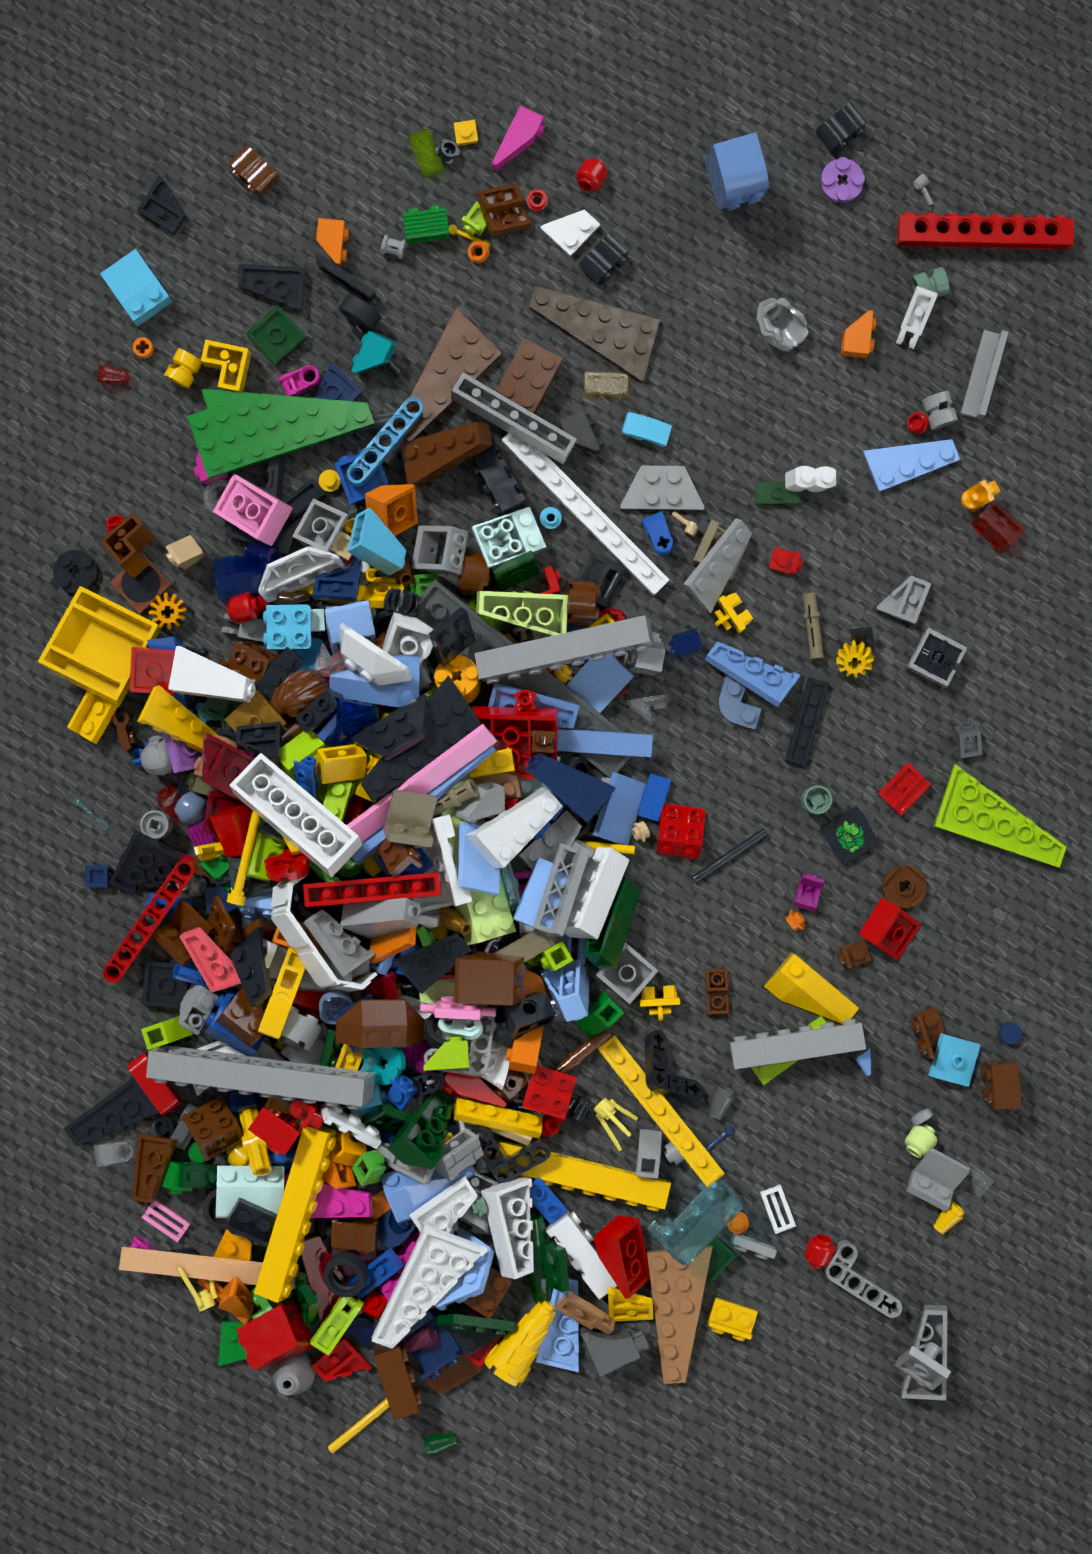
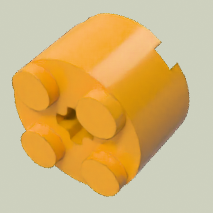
M458 655L446 666L443 667L440 664L437 666L434 674L437 688L449 675L467 703L472 702L478 696L481 681L478 677L477 667L471 659Z

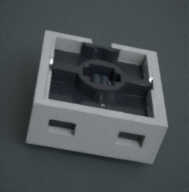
M927 628L906 668L946 688L956 671L953 669L954 666L961 662L967 647Z

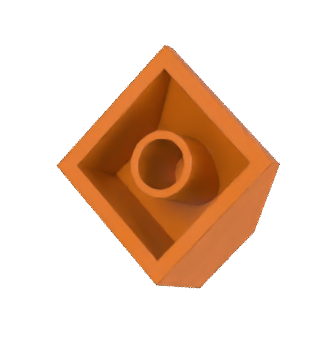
M381 485L365 494L366 509H372L394 536L418 523L415 485Z

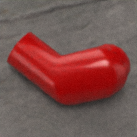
M606 608L599 612L598 620L606 614L615 622L626 620L625 613L621 609Z

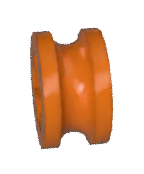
M141 337L134 341L133 351L138 357L145 359L152 355L154 348L150 340ZM142 343L149 346V349H145V353H141L138 350Z

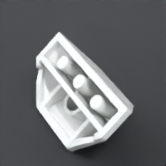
M309 546L267 564L258 591L263 599L270 603L276 600L277 594L282 591L295 592L313 584L317 575L330 573L340 567L343 570L347 568L338 555Z
M343 622L339 625L341 654L345 660L344 665L348 669L358 671L365 681L369 683L372 681L378 686L410 681L412 679V675L406 665L349 628Z

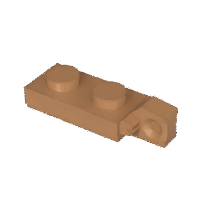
M571 1291L566 1292L556 1303L557 1310L590 1330L598 1328L607 1335L614 1330V1319Z

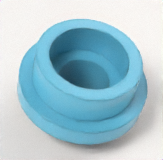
M545 508L540 514V522L547 529H555L561 523V513L556 508ZM552 514L555 516V519L549 522L546 517Z

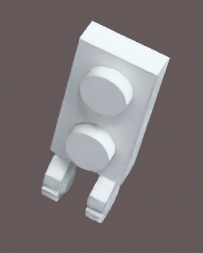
M919 286L916 287L901 324V330L896 341L897 344L901 345L906 331L914 333L910 339L909 348L914 349L936 300V292Z

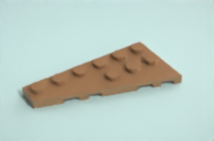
M713 1246L647 1252L664 1384L685 1383L687 1380Z

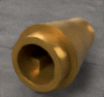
M447 908L441 913L439 921L443 928L463 935H467L470 932L471 924L456 909Z

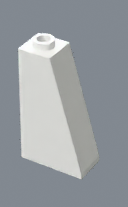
M176 646L169 690L180 694L251 703V698L255 694L253 680L181 646Z

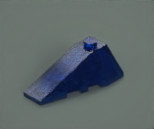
M237 555L214 559V579L218 600L221 602L230 601L232 597L246 592L257 596L267 564L275 560Z

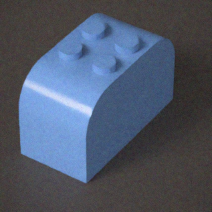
M751 133L712 146L705 165L719 209L727 208L729 211L739 208L741 203L748 202V204H754L761 201V198L764 197L769 188V180L757 133Z

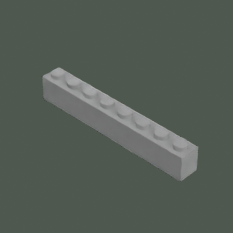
M644 615L474 654L479 679L487 684H495L500 682L499 679L507 677L508 680L521 677L520 674L524 673L536 675L542 673V669L558 670L562 669L563 665L569 663L572 666L584 664V660L592 659L593 661L606 659V655L610 654L622 656L626 655L628 650L633 649L637 652L649 649V646L655 644L650 618Z

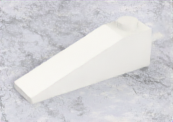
M394 611L382 650L392 657L420 656L421 664L428 657L433 647L429 636L433 629L415 617Z

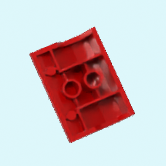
M470 707L480 723L484 724L496 738L497 742L493 744L496 751L512 749L515 765L514 772L519 774V779H535L525 770L530 758L537 755L532 754L533 730L556 732L554 756H546L557 760L558 709L536 708L534 711H517L514 707Z

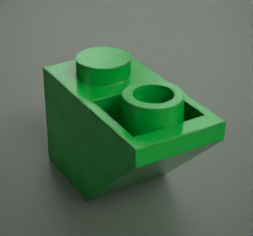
M605 991L588 1007V1016L574 1022L589 1037H592L608 1029L624 1014V1011Z

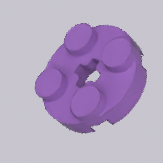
M840 157L837 160L831 161L826 165L821 174L822 192L833 202L846 203L854 200L863 188L865 177L862 169L857 163L846 157ZM845 176L847 178L846 182L848 184L838 185L837 182L839 179L837 177Z

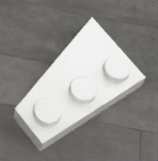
M323 1102L320 1106L324 1123L331 1125L333 1122L344 1133L348 1132V1130L352 1131L351 1134L357 1140L375 1149L381 1144L379 1131L371 1125L365 1126L356 1115L352 1113L348 1115L343 1112V1108L340 1105L327 1106Z

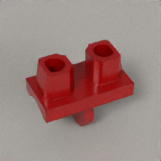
M301 1098L295 1099L291 1103L290 1113L295 1118H301L300 1127L306 1129L308 1124L317 1129L321 1127L324 1120L317 1103L308 1104L303 1102Z

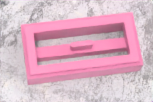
M155 1199L154 1203H151L142 1216L144 1220L176 1242H179L191 1224L157 1199ZM155 1206L158 1207L159 1209L167 1213L169 1216L183 1224V1228L179 1227L177 1224H175L174 1222H172L171 1220H169L153 1208ZM151 1213L152 1215L166 1223L168 1226L179 1232V1234H175L170 1229H168L167 1227L156 1221L154 1218L149 1216V1214Z

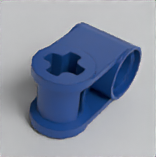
M662 511L641 519L655 552L662 556L668 555L673 548V539ZM660 540L669 542L666 549H663L662 546L658 547Z

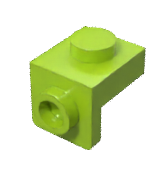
M476 201L469 213L463 216L461 220L464 226L463 229L471 235L477 234L481 236L487 225L479 202Z

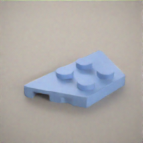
M459 1228L456 1236L487 1247V1252L482 1257L480 1256L474 1262V1266L469 1271H466L458 1279V1282L438 1301L436 1307L439 1310H445L446 1305L455 1301L459 1304L466 1301L469 1297H475L484 1292L495 1251L463 1228Z

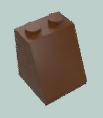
M477 951L456 958L455 1003L515 1005L522 1002L525 996L524 975L526 973V966L524 964V957Z

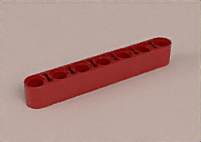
M183 856L163 882L104 967L103 977L106 981L115 983L122 978L198 869V862L193 856ZM182 864L189 865L191 871H184L182 868ZM170 881L176 882L179 888H172ZM158 899H164L167 906L160 905ZM146 916H152L155 923L148 922ZM134 933L141 934L143 940L137 939L134 936ZM122 950L129 951L131 957L125 956ZM110 967H116L119 970V974L113 973Z

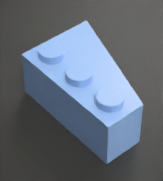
M581 959L572 961L553 972H549L547 969L539 971L550 996L567 1022L581 1020L588 1016L589 978Z

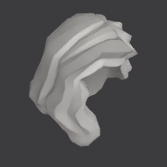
M770 298L759 303L757 321L759 322L764 339L769 344L781 351L789 352L793 347H797L798 344L806 340L805 338L809 334L807 321L800 311L791 306L789 301L784 298L777 300Z

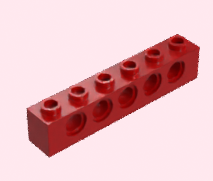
M441 873L303 884L305 907L308 908L399 898L414 899L443 896Z

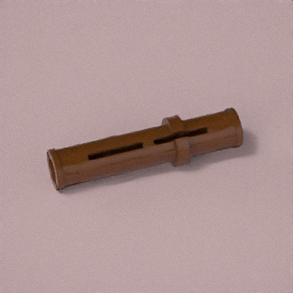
M607 1029L592 1036L573 1053L569 1052V1056L554 1067V1070L557 1072L562 1070L561 1073L568 1074L576 1066L580 1067L583 1060L613 1036L609 1032L605 1034L608 1031Z

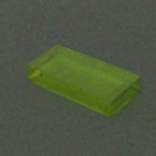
M427 128L408 135L423 178L443 171L444 168L441 160L434 152L436 147L429 129Z

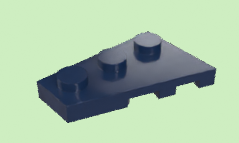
M330 361L328 370L320 383L315 398L355 402L363 391Z

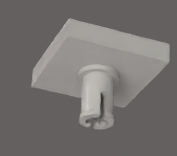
M932 1342L927 1344L924 1352L912 1346L898 1358L894 1365L932 1391L943 1383L951 1373L950 1370L935 1361L940 1347Z

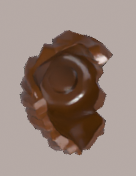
M315 670L296 671L289 675L279 687L275 688L270 705L278 714H287L294 718L326 689H331L321 672Z

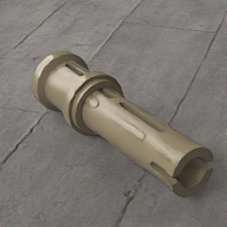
M468 779L460 787L451 788L447 795L437 800L433 817L453 806H462L463 802L472 797H479V791L475 783Z

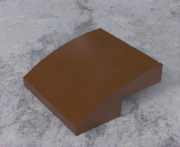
M516 184L477 192L483 218L492 236L530 228L532 222L522 206L525 200Z

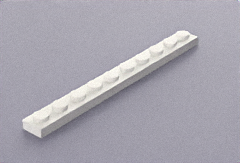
M510 433L501 440V443L652 596L669 581L650 559L546 454Z

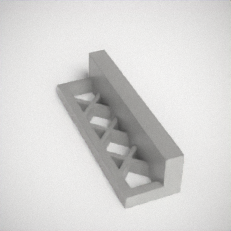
M987 330L983 331L961 408V415L981 420L986 415L1008 331L1002 330L999 334Z
M562 843L559 844L533 925L534 929L557 937L564 935L590 853L589 850L583 848L575 849ZM564 850L574 854L572 863L566 866L561 858ZM563 870L567 879L565 884L558 887L555 876ZM557 892L560 899L559 904L551 908L548 901L549 895ZM550 913L553 919L551 929L540 925L543 915Z

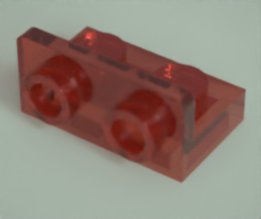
M995 500L971 523V526L977 533L982 535L1001 554L1025 531V528Z

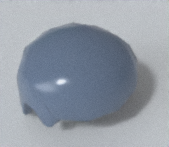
M190 791L179 799L174 811L184 825L193 826L204 820L207 801L199 793Z
M332 990L324 994L319 1000L320 1019L326 1024L336 1025L332 1014L351 1004V997L344 991Z

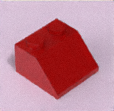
M881 898L858 935L898 961L921 924L901 908Z

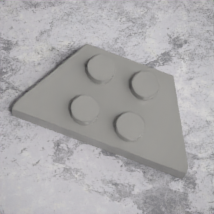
M641 465L620 505V510L704 511V505L685 466Z

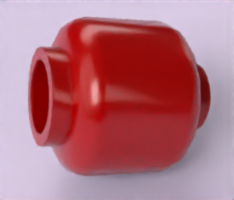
M586 159L576 173L578 186L586 192L597 191L604 183L608 171L600 159Z
M248 592L232 597L227 605L229 618L239 624L257 619L259 610H261L259 599Z
M817 1234L809 1239L804 1256L811 1267L822 1269V1267L829 1265L836 1250V1246L830 1237Z

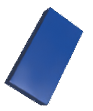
M650 773L637 814L638 816L659 821L671 780Z

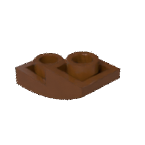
M706 969L707 1016L729 1015L728 969Z

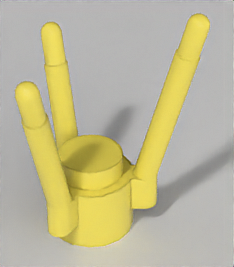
M605 1097L593 1109L597 1113L595 1117L601 1122L618 1151H622V1147L605 1119L608 1120L610 1118L622 1132L630 1137L631 1133L613 1114L616 1112L615 1109L635 1121L638 1120V1117L618 1105L613 1099L609 1101Z
M181 1267L177 1268L193 1295L199 1312L216 1304L214 1299L218 1295L215 1290L214 1280H209L210 1292L204 1289L197 1293Z

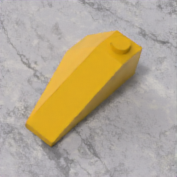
M791 953L764 985L767 990L781 1001L843 1024V1020L851 1019L859 1009L794 953Z

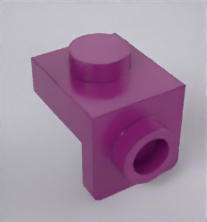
M803 874L798 884L793 906L815 912L824 880L816 875Z

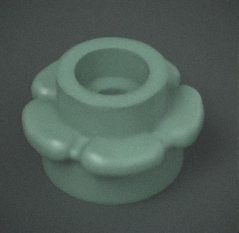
M483 1196L477 1197L470 1208L472 1214H477L480 1218L483 1214L487 1213V1207Z

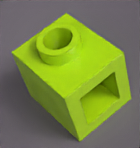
M563 941L558 942L539 954L541 966L549 972L556 971L573 961Z

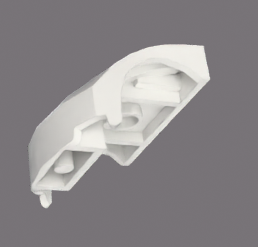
M450 815L432 818L429 830L434 839L432 848L414 845L421 854L420 860L423 866L419 869L411 863L398 875L441 873L443 896L412 899V901L420 904V913L451 905L458 906L472 901L470 890L458 888V868L453 862V848L447 839L455 836Z

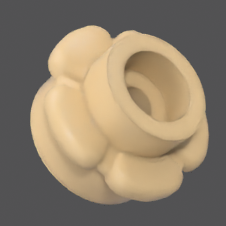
M643 821L633 824L634 828L631 829L633 837L637 841L645 842V839L650 837L648 827Z

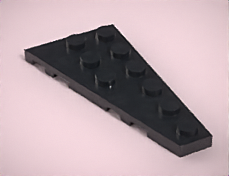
M449 675L429 698V704H426L425 712L428 715L427 723L425 724L426 737L388 761L380 758L360 784L372 802L403 784L482 725Z

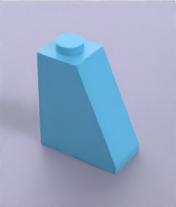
M368 508L357 514L348 553L389 576L400 571L405 565L406 549L372 509Z

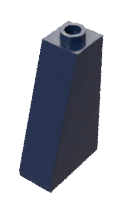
M541 753L531 757L528 761V766L525 768L532 777L547 790H550L557 799L587 823L616 789L614 786Z

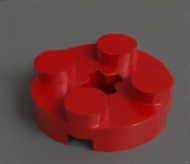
M285 849L282 854L268 857L264 860L266 876L272 881L281 882L280 878L287 877L288 881H294L309 873V858L304 854L292 855L289 849Z

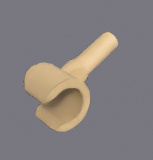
M674 511L672 516L686 526L684 533L695 537L698 531L696 523L684 519Z

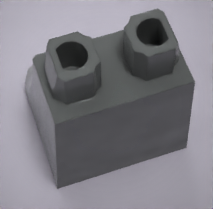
M586 1327L580 1328L583 1340L600 1377L640 1358L638 1352L649 1348L642 1330L632 1334L626 1330L607 1335L606 1333L590 1330Z

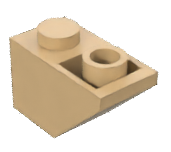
M191 535L166 546L169 552L166 556L170 562L177 568L181 567L184 570L206 556Z

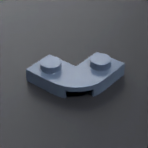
M726 675L718 701L722 715L731 723L755 730L761 708L741 703L746 686Z

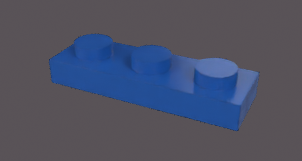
M391 1247L367 1265V1281L359 1293L356 1294L360 1299L405 1265ZM357 1274L348 1280L347 1283H356L358 1280Z

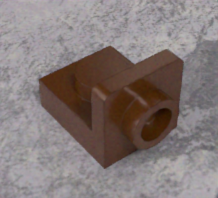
M865 939L839 947L840 953H837L841 966L845 965L847 969L871 961Z

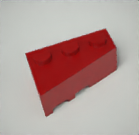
M263 1107L248 1130L269 1144V1149L277 1155L281 1153L285 1155L300 1137L303 1128L296 1122L298 1118H295L290 1113L278 1111L275 1114L276 1111L274 1109L269 1111Z

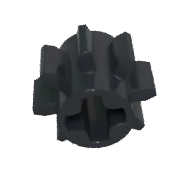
M580 1095L577 1099L571 1098L568 1109H570L568 1115L581 1123L585 1118L590 1120L595 1112L591 1109L593 1103Z

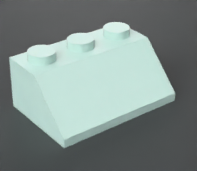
M217 1166L216 1218H227L239 1197L278 1214L284 1194V1166H272L269 1174L264 1176H254L251 1166Z

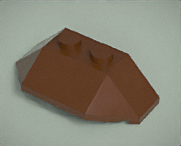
M405 999L359 1000L342 1016L336 1019L335 1042L361 1048L408 1047L424 1041L425 1019Z

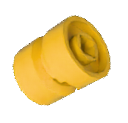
M178 348L172 358L174 364L168 366L164 376L179 386L189 389L194 380L193 373H198L203 363L199 358Z

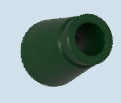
M453 1432L430 1434L428 1437L423 1438L427 1456L433 1455L434 1457L457 1445Z

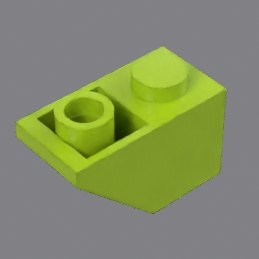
M179 1016L141 1029L148 1050L194 1034L179 1025Z

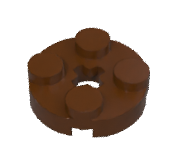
M899 865L891 868L883 879L882 891L884 897L899 908H910L918 905L926 895L925 876L914 866ZM908 881V888L910 890L908 892L905 890L901 892L899 890V883Z

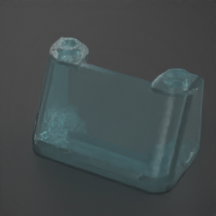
M723 1176L708 1188L703 1182H700L698 1185L703 1190L674 1221L669 1217L665 1219L666 1222L663 1224H659L654 1220L647 1228L667 1252L682 1265L692 1263L743 1207V1199Z

